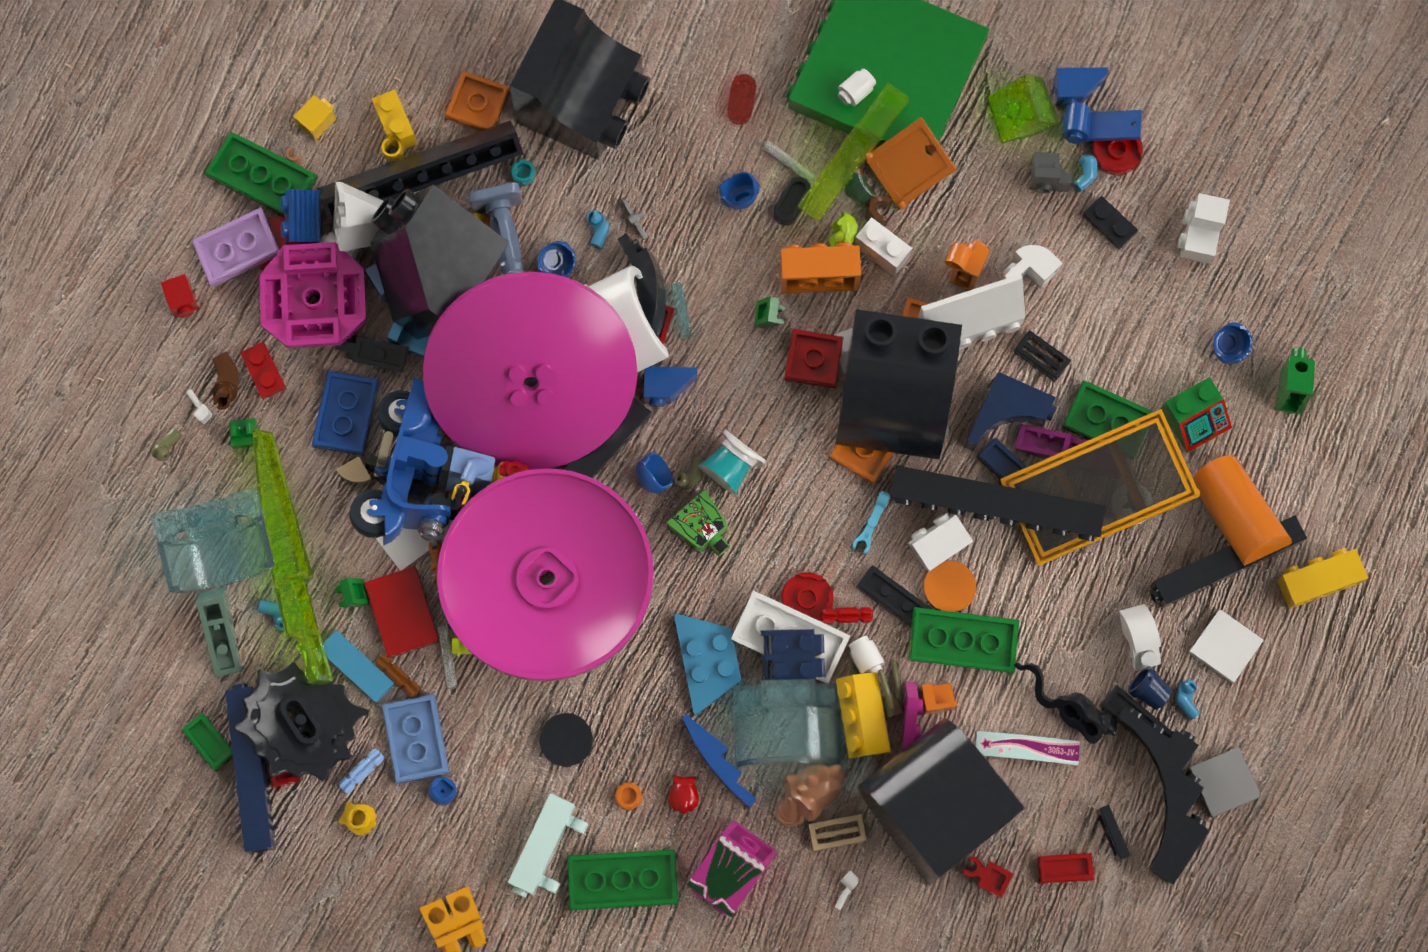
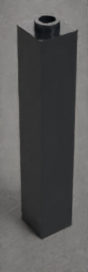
M1296 515L1291 516L1280 523L1290 536L1292 544L1245 566L1231 545L1153 581L1150 585V596L1153 602L1159 604L1161 609L1302 544L1307 539V536Z

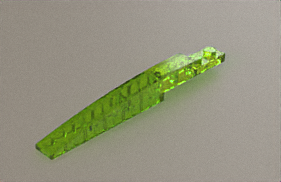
M256 429L253 431V443L262 524L271 574L286 636L297 638V647L302 655L305 666L304 672L309 680V684L326 685L333 681V677L306 585V581L314 578L273 433Z

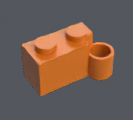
M972 240L971 244L966 242L965 245L957 242L953 243L944 261L947 266L953 269L949 282L969 291L973 290L984 269L991 249L986 248L987 246L978 240Z

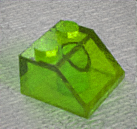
M1023 75L987 96L1001 143L1038 135L1058 124L1043 77Z

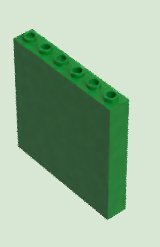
M831 0L827 9L829 16L827 20H821L817 29L818 39L816 42L812 40L806 53L809 56L806 64L802 62L796 73V76L799 77L796 85L791 84L787 91L786 98L789 99L788 109L876 147L881 146L922 117L939 142L987 40L990 29L924 0ZM866 69L876 81L873 91L856 106L845 105L838 97V86L854 72Z

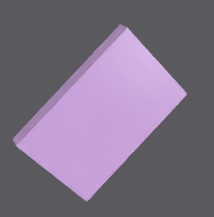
M261 207L192 240L208 282L212 287L275 258L280 250L267 216Z

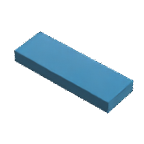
M337 630L318 649L376 704L395 685L392 680Z

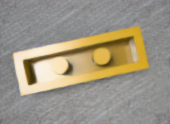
M1343 548L1331 553L1332 558L1323 560L1321 556L1308 561V566L1299 569L1298 565L1283 570L1284 575L1277 579V582L1288 608L1300 606L1361 584L1367 580L1368 575L1357 549L1347 551V548Z
M877 672L837 678V693L849 759L891 752Z

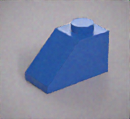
M1108 67L1057 68L1054 76L1055 106L1065 108L1069 103H1084L1105 82L1108 75Z
M650 366L645 368L644 402L650 403L651 407H664L665 404H671L697 380V367Z

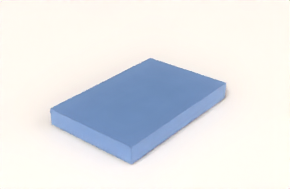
M435 694L383 704L382 709L396 784L450 774Z

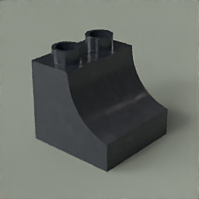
M554 0L509 85L516 123L599 160L606 145L613 149L619 147L628 127V121L620 117L628 102L637 106L640 105L648 90L650 77L643 75L642 54L627 48L603 32L588 17L584 9L564 0Z

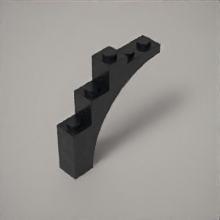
M1131 707L1129 710L1124 708L1116 719L1131 730L1147 749L1157 768L1163 787L1165 802L1164 829L1158 850L1148 870L1169 884L1174 885L1209 832V829L1204 827L1206 822L1193 813L1190 817L1187 815L1204 789L1199 784L1201 779L1189 771L1186 774L1182 773V770L1199 745L1194 742L1196 737L1184 729L1180 732L1174 730L1168 738L1165 736L1167 731L1156 723L1150 726L1142 720L1144 716Z

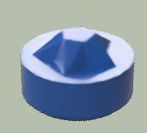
M438 777L432 781L429 787V798L437 805H448L456 795V785L447 777Z

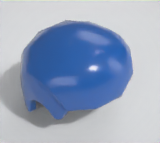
M656 452L648 454L637 463L636 478L640 486L647 492L658 494L673 484L672 473L668 465Z

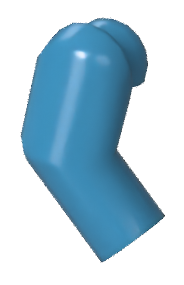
M591 210L586 216L587 221L595 232L590 245L594 248L602 249L610 226L601 212Z

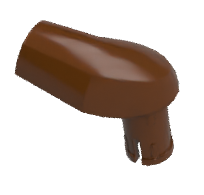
M224 352L212 359L218 374L212 391L214 405L218 403L217 408L221 410L227 409L238 393L239 371L228 352Z

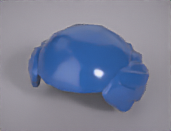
M743 171L740 174L737 173L733 174L732 177H727L726 181H722V184L719 186L721 203L729 208L732 207L739 210L751 206L760 191V184L755 177Z
M563 241L552 242L546 245L538 255V272L569 277L570 274H573L574 268H576V254L568 243Z
M1234 322L1226 324L1217 331L1214 336L1213 346L1218 360L1224 364L1232 365L1243 361L1246 356H1249L1253 346L1251 332L1242 324Z

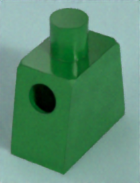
M1293 348L1291 356H1288L1281 369L1275 410L1301 415L1313 395L1315 361L1307 358V350L1304 348Z

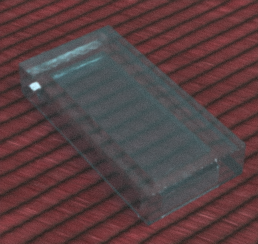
M672 283V296L681 340L689 339L691 337V326L682 283Z

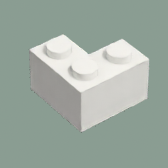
M1199 193L1195 201H1190L1182 224L1186 225L1185 233H1181L1178 242V248L1182 249L1181 258L1211 264L1216 255L1220 231L1226 222L1230 200Z

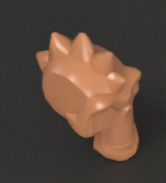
M814 764L804 768L797 774L785 776L782 779L785 795L781 797L775 809V816L779 823L784 826H797L803 823L804 817L808 821H814L818 818L822 810L831 804L840 793V784L845 776V773L841 771V765L827 767L822 764Z

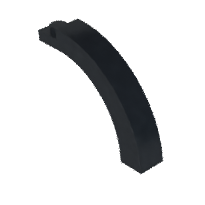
M625 233L618 238V241L629 258L631 265L641 271L643 278L638 279L636 277L637 297L648 323L659 338L666 308V291L662 272L655 256L647 248H643L637 238L632 240Z

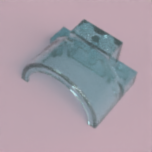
M256 488L230 494L229 497L179 510L176 508L151 515L169 592L188 593L217 588L253 578L274 567L275 563L263 518L265 514L259 491ZM241 517H246L249 521L243 523ZM186 531L189 537L177 539L178 534Z
M815 679L760 680V685L733 686L735 768L745 769L754 765L787 762L824 763L831 766L842 765L841 708L837 684H815Z

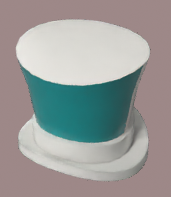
M724 429L722 433L725 440L721 443L722 446L697 466L713 481L736 496L749 469H752L753 466H762L766 460Z

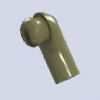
M172 427L152 446V456L159 461L166 460L170 454L168 450L182 435Z
M693 455L690 469L682 474H676L674 482L680 489H689L701 481L703 471L697 465L703 462L705 458Z

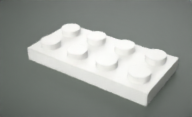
M753 590L731 639L764 654L763 636H761V630L814 629V634H824V653H815V658H825V677L816 679L828 684L850 635ZM769 636V654H772L771 636Z

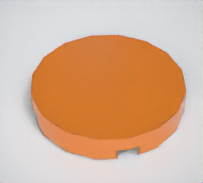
M944 561L931 571H928L923 582L925 598L935 610L963 611L971 604L976 594L974 575L962 563Z

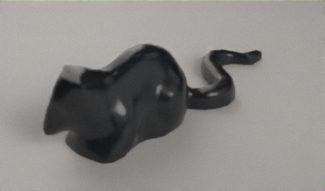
M1018 662L1015 663L1014 666L1019 671L1030 670L1035 675V696L1039 704L1045 708H1058L1061 719L1069 727L1078 730L1089 743L1095 744L1103 735H1116L1117 720L1115 714L1100 712L1090 699L1078 692L1050 699L1044 693V675L1039 666L1033 663L1024 665Z

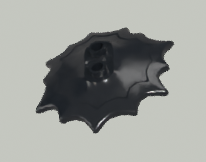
M292 662L284 670L277 673L266 672L261 669L257 671L255 689L250 695L242 699L246 711L245 717L233 726V730L250 740L256 756L266 759L269 764L270 777L282 773H289L296 778L310 774L320 781H325L329 770L336 762L352 758L347 745L355 739L354 725L359 719L367 715L369 711L352 704L348 700L344 685H335L329 681L327 664L324 663L319 668L307 672L301 670L295 662ZM287 712H293L295 718L291 719ZM301 734H306L309 738H304Z

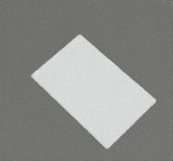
M449 520V524L444 529H439L438 532L403 528L396 539L384 546L383 536L376 539L401 571L429 551L428 545L430 541L434 547L437 545L436 540L440 542L444 540L453 521Z

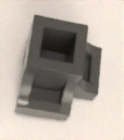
M1034 152L1031 159L1030 189L1036 190L1038 193H1050L1052 191L1068 192L1072 183V174L1065 172L1061 168L1060 153Z

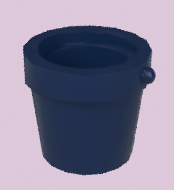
M1151 666L1144 668L1128 687V693L1131 696L1138 698L1154 710L1163 706L1173 691Z

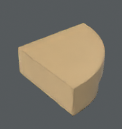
M359 457L336 469L338 474L349 482L365 484L372 481Z

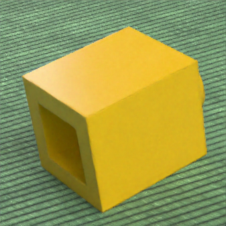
M315 95L293 116L296 125L315 141L336 120L332 104L325 98L320 100Z

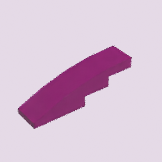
M1021 424L1015 450L1047 459L1082 444L1086 440L1073 438L1072 434ZM1105 447L1097 448L1062 464L1115 479H1120L1121 477L1110 449ZM1122 451L1123 456L1126 459V452Z

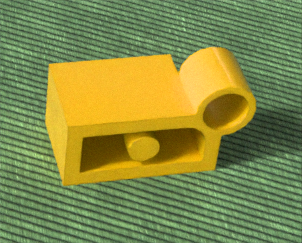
M394 89L372 98L375 111L387 137L383 141L381 149L384 158L389 163L402 159L404 156L403 150L417 145L412 127ZM391 147L399 148L394 154L387 153V150Z

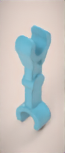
M881 491L864 531L853 542V550H855L857 543L864 542L866 549L863 555L869 552L872 533L878 524L883 509L886 508L890 499L889 493Z

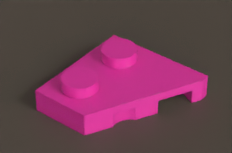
M906 681L905 683L906 702L903 714V749L917 740L921 732V725H916L917 715H922L923 699L918 697L916 682Z

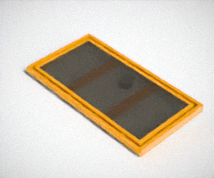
M1162 409L1000 479L1003 486L1106 506L1101 537L1095 536L1094 541L1078 539L1079 533L1070 531L1068 536L1053 534V528L1042 526L1041 531L1027 529L1026 523L1019 522L1035 557V563L1038 566L1200 497V490L1195 485Z

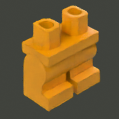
M469 886L445 896L452 910L451 912L448 911L443 898L419 908L435 939L437 947L442 948L443 952H462L457 940L466 936L472 949L486 944L483 931L485 926Z

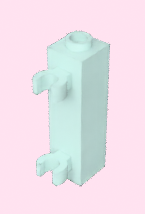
M550 793L508 881V884L513 886L512 892L526 898L528 894L534 896L540 886L556 894L560 886L559 882L544 876L566 827L584 834L588 826L587 822L572 816L576 808L575 804Z

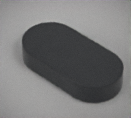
M794 177L786 184L773 211L774 218L779 224L791 225L798 219L811 195V185L808 180L802 177Z

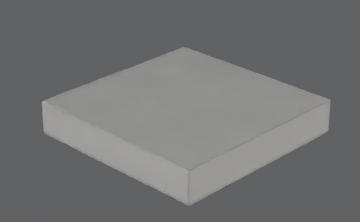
M1239 747L1188 768L1190 773L1201 779L1199 784L1204 789L1200 795L1211 818L1262 797Z

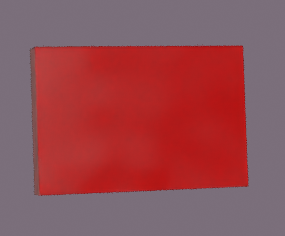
M415 566L364 582L388 658L439 642Z

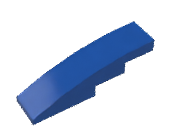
M685 714L682 722L699 754L727 790L750 809L757 798L737 783L742 776V772L723 758L728 747Z

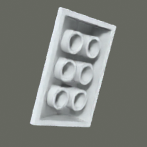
M1019 274L921 306L918 318L962 325L959 349L970 346L972 341L978 339L982 341L993 339L996 337V333L1015 332L1021 328L1020 326L1025 320L1023 278Z

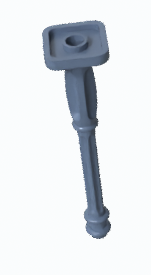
M507 183L468 194L472 211L489 215L490 228L509 242L498 259L503 275L524 272L519 239L509 212L512 206L519 205L523 201L519 184ZM529 377L530 380L527 386L533 387L537 385L538 380L535 377Z

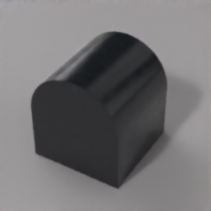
M943 718L858 785L860 794L874 816L929 886L1025 809L972 741L954 723L946 718Z

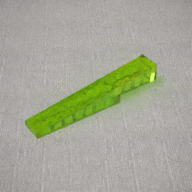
M890 83L886 84L859 123L857 122L797 206L799 209L818 222L822 219L908 104L909 97Z

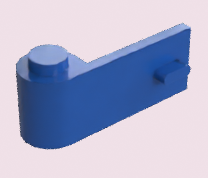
M1078 102L1069 103L1064 108L1062 136L1072 144L1084 141L1141 139L1143 112L1142 110L1091 112L1086 104Z

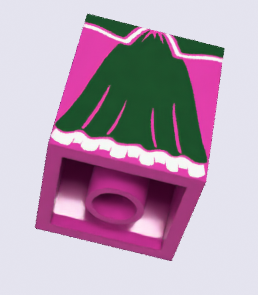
M734 820L721 834L687 886L691 888V891L697 897L705 898L711 902L716 911L732 917L778 851Z

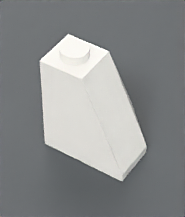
M336 182L333 231L339 250L348 251L371 246L370 242L379 230L371 222V219L384 201L342 182Z

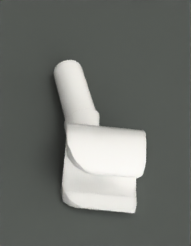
M190 389L186 393L198 408L193 415L201 423L205 424L212 417V413L199 401L193 390Z
M849 871L840 881L846 888L835 905V908L841 910L848 895H850L859 882L858 877L852 871Z

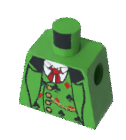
M705 490L667 522V528L699 554L710 547L718 556H721L730 547L721 536L727 531L728 525Z

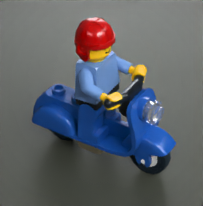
M414 378L410 392L402 390L391 392L382 399L378 406L377 418L380 426L386 432L383 436L374 473L378 476L387 475V480L383 491L368 490L355 497L350 506L349 518L353 528L359 534L371 538L383 536V546L396 539L403 528L417 530L424 540L436 541L443 537L444 531L442 529L449 524V520L453 521L471 497L506 476L532 469L527 464L518 460L513 462L505 460L498 467H494V457L458 447L446 446V449L441 447L442 434H438L439 424L428 405L423 381ZM393 436L397 437V441L392 455V459H390V448L393 441ZM412 478L422 480L426 485H438V489L453 492L451 499H446L441 493H435L428 499L427 505L407 503Z

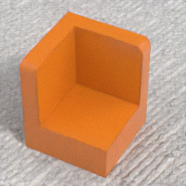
M932 683L923 684L919 688L921 699H923L924 715L957 709L958 703L954 700L953 689L950 683L935 686Z

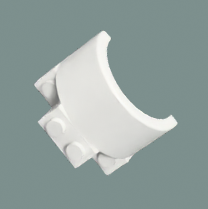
M629 266L590 286L584 285L602 296L622 318L632 338L636 354L637 372L668 358L669 354L667 348L660 342L652 330L639 303L634 285V277L638 279L643 278L641 271L634 266Z

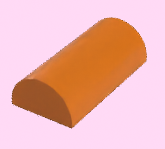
M1226 455L1216 458L1204 465L1195 474L1193 480L1197 489L1200 490L1199 498L1244 566L1292 544L1290 536L1235 456Z

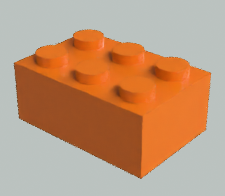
M840 243L838 246L827 247L826 244H814L812 247L801 248L800 245H788L786 248H782L779 263L781 294L858 291L861 279L859 245L853 246L852 243Z

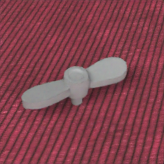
M625 198L620 199L623 208L629 215L627 218L631 225H636L641 236L647 239L648 236L639 223L641 221L640 218L644 216L643 211L638 214L636 212L633 213Z

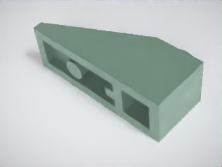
M226 588L200 592L196 603L215 677L242 672Z

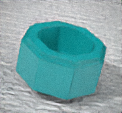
M521 159L513 163L510 174L514 183L525 187L534 182L536 170L532 162Z

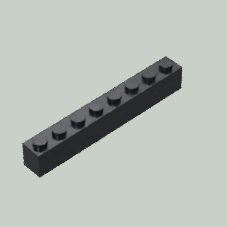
M510 120L336 182L347 184L383 201L388 197L396 200L406 189L415 193L432 185L435 186L523 155L517 132ZM336 182L317 188V190H320V201L329 223L333 222Z
M896 465L890 495L891 497H896L895 503L911 506L912 501L922 502L921 508L937 511V507L942 506L948 508L947 513L963 516L964 511L974 513L973 518L989 521L990 516L999 517V523L1015 526L1016 521L1026 523L1027 529L1041 531L1042 526L1053 528V534L1068 536L1070 531L1079 533L1078 539L1094 541L1095 536L1101 537L1106 511L1105 505Z

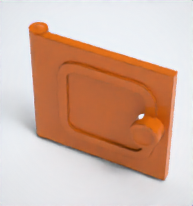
M922 117L864 156V159L899 210L904 209L910 201L957 170Z

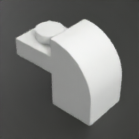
M1038 245L1024 246L1015 252L1012 259L1014 262L1004 270L1003 274L1005 276L1003 279L1019 274L1023 278L1027 274L1042 288L1060 271L1063 263L1044 247Z
M1143 604L1120 610L1122 633L1129 642L1134 669L1137 671L1147 666L1160 665L1159 647H1162L1160 636L1153 616L1146 605Z

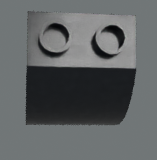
M856 309L848 350L835 444L939 460L951 408L962 325Z

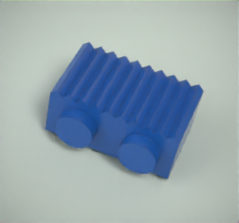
M287 190L280 200L281 211H285V222H281V237H285V244L320 243V190Z

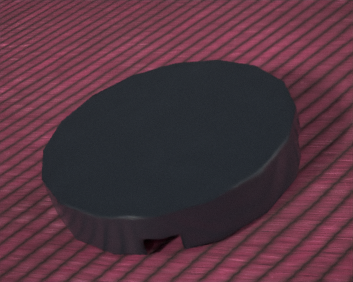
M563 713L555 715L546 721L541 729L539 742L541 751L548 761L556 766L571 767L587 758L592 750L593 736L591 728L584 719L576 714Z

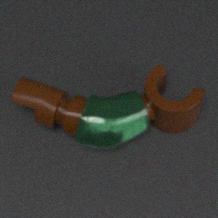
M859 143L848 144L849 156L845 157V168L847 170L843 178L844 191L850 199L862 208L867 207L865 213L867 222L872 217L882 226L886 227L888 223L886 216L880 215L875 208L880 207L885 210L890 205L892 199L883 195L874 197L876 193L867 183V177L864 176V171L862 170L863 146Z

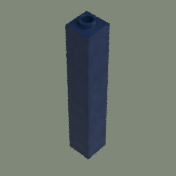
M236 684L232 686V690H226L225 695L244 852L251 854L276 850L265 759L255 755L254 747L248 738L233 730V726L245 717L246 711L242 699L250 695L254 688L252 686L248 687V684Z

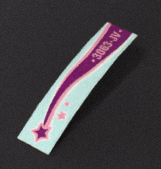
M977 731L976 747L983 756L1027 759L1078 765L1079 741Z

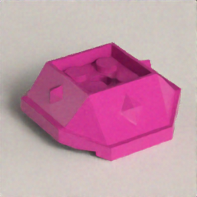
M336 242L283 245L275 258L260 274L262 328L288 349L343 344L367 322L364 268L345 251H340ZM314 295L320 296V300L316 304L308 303L310 297Z

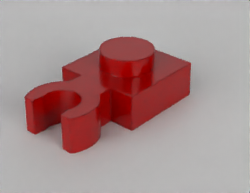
M970 856L968 860L975 864L976 869L974 872L963 869L962 874L968 878H979L977 887L1001 899L1014 874L991 861L988 862L985 868L978 858Z

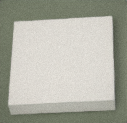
M1219 609L1188 653L1233 684L1264 640Z

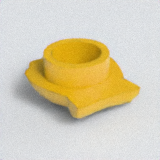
M347 801L338 823L346 825L354 834L363 836L370 833L371 829L376 827L377 815L374 808L369 805H354Z

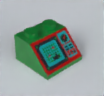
M1210 377L1165 401L1160 408L1186 453L1191 452L1232 428L1224 399Z

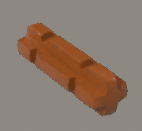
M383 654L376 660L375 666L382 672L385 671V675L400 689L403 688V691L409 697L413 698L420 691V686L414 680L411 681V678L395 663L392 664V661Z

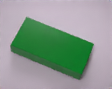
M203 712L181 729L214 771H217L233 758L232 748Z

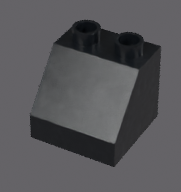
M434 185L417 193L406 189L399 195L396 201L388 197L379 206L371 219V222L379 230L371 240L370 245L392 321L402 326L406 332L417 340L430 336L438 319L449 305L466 291L486 280L509 243Z

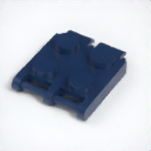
M814 629L761 630V636H763L764 654L761 655V660H764V679H762V684L816 683V678L825 677V658H815V653H824V634H814ZM769 636L772 639V654H769ZM769 660H772V677H773V678H770V665H769Z

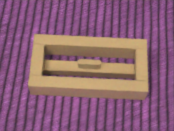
M862 814L808 824L813 852L867 841ZM857 821L858 824L856 827L816 834L815 829ZM856 832L860 834V837L818 844L817 842L819 839Z

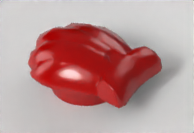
M673 776V785L668 796V803L673 811H679L680 814L684 815L687 812H692L698 806L699 795L695 786V776Z

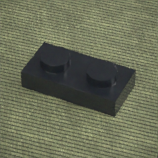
M1102 195L1082 215L1119 250L1138 232V229Z

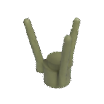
M896 660L891 661L895 695L890 693L883 670L880 669L878 671L885 694L884 697H881L885 719L903 713L902 706H904L901 698ZM854 667L850 668L853 675L859 674Z

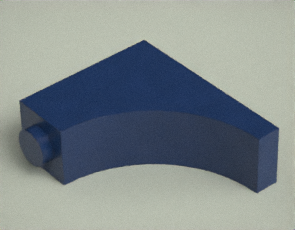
M998 372L964 447L974 451L986 434L1004 424L1027 422L1043 426L1046 419L1052 420L1057 409L1053 405L1056 397Z

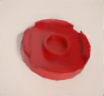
M1141 139L1093 141L1091 151L1092 156L1097 160V166L1103 172L1111 175H1124L1131 172L1139 164L1143 154V144Z
M803 572L786 582L781 593V603L821 622V610L823 608H832L833 590L822 576L812 572Z

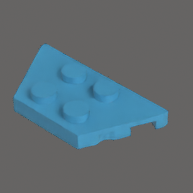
M674 614L693 714L696 716L741 682L734 641L731 639L732 631L729 627Z

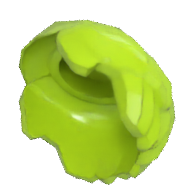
M842 212L841 218L831 225V228L834 229V234L829 238L830 246H838L840 243L853 244L858 234V225L852 215Z

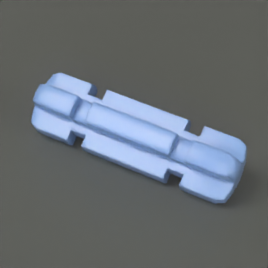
M373 749L367 755L368 758L366 760L363 758L348 773V777H344L339 781L338 786L346 794H349L355 788L354 785L356 783L360 784L374 770L373 767L375 765L378 766L384 761V756L377 749Z

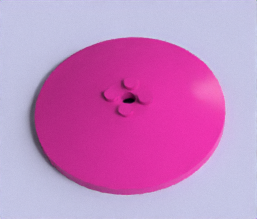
M520 272L498 276L474 286L459 296L449 305L435 324L426 345L423 361V384L427 402L434 418L448 437L462 449L494 457V465L498 466L505 460L512 462L518 460L527 464L532 470L565 465L580 459L602 445L624 420L631 406L637 383V362L632 338L616 310L591 288L567 277L542 272ZM528 377H535L538 380L537 385L533 387L526 386L523 382Z
M534 469L518 472L490 484L477 493L460 510L450 525L440 550L437 570L440 602L445 617L460 642L470 653L489 667L503 674L531 681H555L576 677L601 666L614 657L630 641L641 625L650 603L654 577L650 544L641 522L631 507L617 493L601 482L586 475L562 469ZM549 572L555 576V580L551 585L540 583V577L544 573Z

